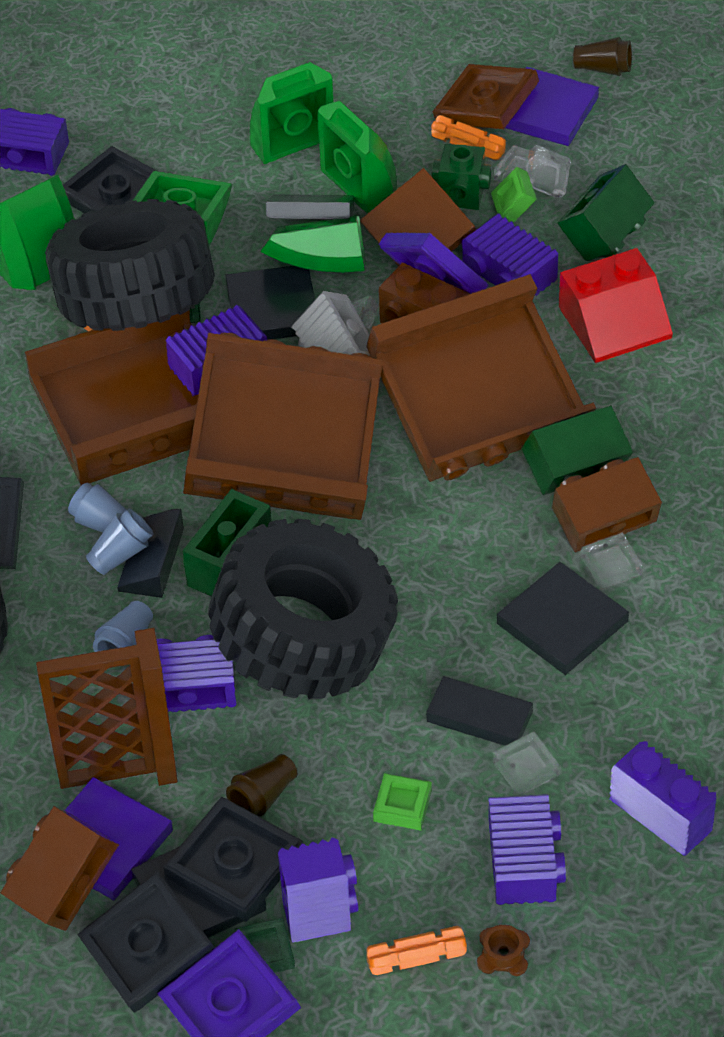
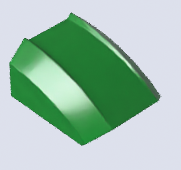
M309 62L265 79L254 103L250 120V146L263 164L319 144L317 111L320 106L334 102L331 73Z
M341 101L320 106L317 112L321 171L347 195H354V202L368 214L397 190V176L393 158L379 135Z
M153 171L133 201L146 202L147 199H158L160 202H166L171 200L177 201L179 205L186 204L190 206L204 220L210 246L223 217L232 184Z
M59 175L0 203V275L12 288L36 290L38 285L50 280L45 254L49 240L52 239L53 234L58 229L64 228L65 223L72 219L75 220Z
M353 215L348 219H326L278 226L260 251L278 261L305 269L341 273L365 271L366 258L360 215Z

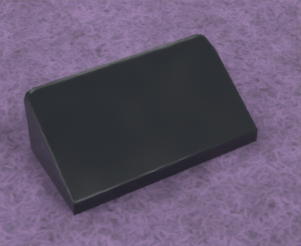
M171 509L143 517L154 534L147 540L149 546L126 560L117 587L118 592L163 597L184 530L181 509Z

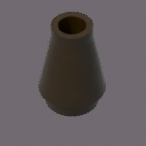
M616 37L586 45H575L573 52L575 69H587L621 76V72H630L632 67L631 41H622L621 37Z
M279 754L270 761L233 776L231 785L226 789V797L229 801L261 817L268 811L287 785L297 777V768L288 756Z

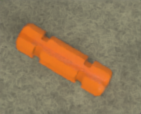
M443 115L437 116L431 125V135L441 141L446 142L450 139V144L485 147V157L493 160H499L505 153L506 140L498 135L491 133L490 136H487V131L460 121L453 124L454 119Z
M453 926L440 929L441 934L436 936L434 931L393 940L394 945L388 946L387 942L370 945L366 949L369 969L373 975L393 972L392 966L398 965L399 970L437 962L440 961V955H445L446 959L463 956L467 950L464 932L461 927Z

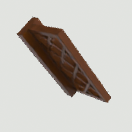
M155 628L134 631L136 645L36 662L61 789L87 785L93 777L104 782L155 772L157 773L159 786L178 783ZM130 665L117 677L104 673L108 668ZM67 675L76 677L67 686L50 680V678ZM91 683L103 687L95 696L82 691ZM118 694L131 698L122 707L110 703ZM69 702L81 707L73 715L60 710ZM96 713L109 717L101 725L88 722ZM123 723L135 727L126 736L115 732ZM74 732L86 736L78 744L66 740ZM101 742L113 746L105 754L93 750ZM128 752L144 757L129 761L119 760ZM80 760L92 764L88 768L68 771Z

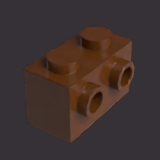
M402 262L379 287L380 323H385L469 295L470 293Z
M639 457L625 462L622 459L609 462L599 472L584 478L581 475H576L566 479L555 489L552 509L572 549L576 553L657 522L662 501Z
M53 806L50 813L42 817L33 831V840L24 855L17 859L9 868L6 875V884L0 894L45 924L66 931L119 844L76 816Z

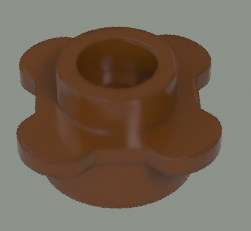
M497 925L486 928L481 932L480 943L483 945L482 955L477 958V966L483 973L491 974L494 971H507L513 976H520L526 972L528 962L524 958V952L530 945V938L526 932L510 925ZM507 949L508 953L502 955L499 953V950Z

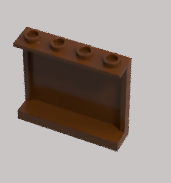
M531 274L371 328L366 347L372 358L384 360L380 377L429 482L442 477L447 481L456 479L465 474L470 467L482 463L485 466L496 465L505 460L510 453L521 450L532 431L596 410L594 402L583 405L533 303L537 286Z
M189 311L181 315L175 314L170 317V320L161 323L156 321L147 324L148 326L137 329L135 327H127L120 331H112L111 328H104L102 331L91 330L25 352L29 380L81 486L84 483H92L190 450L199 394L192 396L191 392L187 390L186 385L184 386L173 370H170L166 349V339L168 336L173 337L176 332L181 333L183 329L188 330L191 327Z
M208 333L183 494L223 500L228 492L233 489L274 508L361 520L367 496V476L379 382L384 360L375 359L363 353L349 355L330 352L318 346L304 348L285 345L283 342L273 339L259 341L241 338L233 333Z

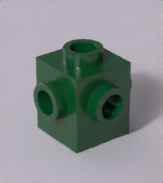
M445 144L441 160H434L432 178L459 208L479 210L483 189L489 190L492 177V165L485 164V147Z

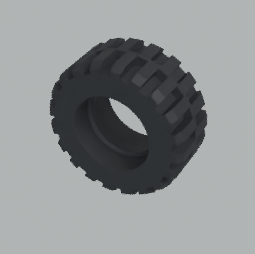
M147 199L146 202L134 200L127 201L121 205L114 206L112 204L104 206L103 209L95 212L89 211L82 214L81 218L77 220L72 219L65 223L63 229H58L53 234L52 239L49 240L45 251L50 279L60 313L76 326L82 328L89 326L92 330L102 331L104 328H111L112 331H120L127 327H135L137 329L148 326L147 324L156 321L161 323L170 320V317L175 314L181 315L189 311L191 305H198L204 299L205 294L209 293L215 277L204 220L190 206L186 204L179 205L177 201L171 200L166 202H160L158 199Z
M286 519L270 522L268 527L262 524L247 531L246 535L236 540L229 554L226 555L209 603L210 630L215 642H220L218 648L228 662L233 660L236 663V671L246 679L251 676L258 680V686L267 691L275 688L283 691V696L297 698L299 694L307 695L308 700L325 698L328 692H330L332 697L348 692L351 687L359 686L368 678L369 673L374 670L394 627L398 614L396 609L398 598L394 585H390L392 579L385 565L379 566L377 564L379 560L377 555L369 547L364 549L358 545L359 540L348 532L344 536L334 531L335 526L322 523L321 526L312 525L311 520L296 519L294 523H287ZM286 596L307 601L321 609L331 620H313L297 615L280 604L275 597Z

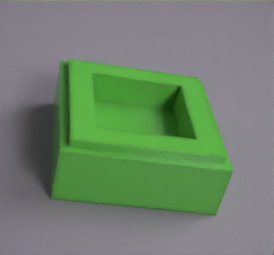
M516 167L491 192L497 214L500 213L502 218L506 217L508 222L512 221L513 223L537 200L528 172L519 167Z
M384 773L373 811V822L421 830L432 792V782Z

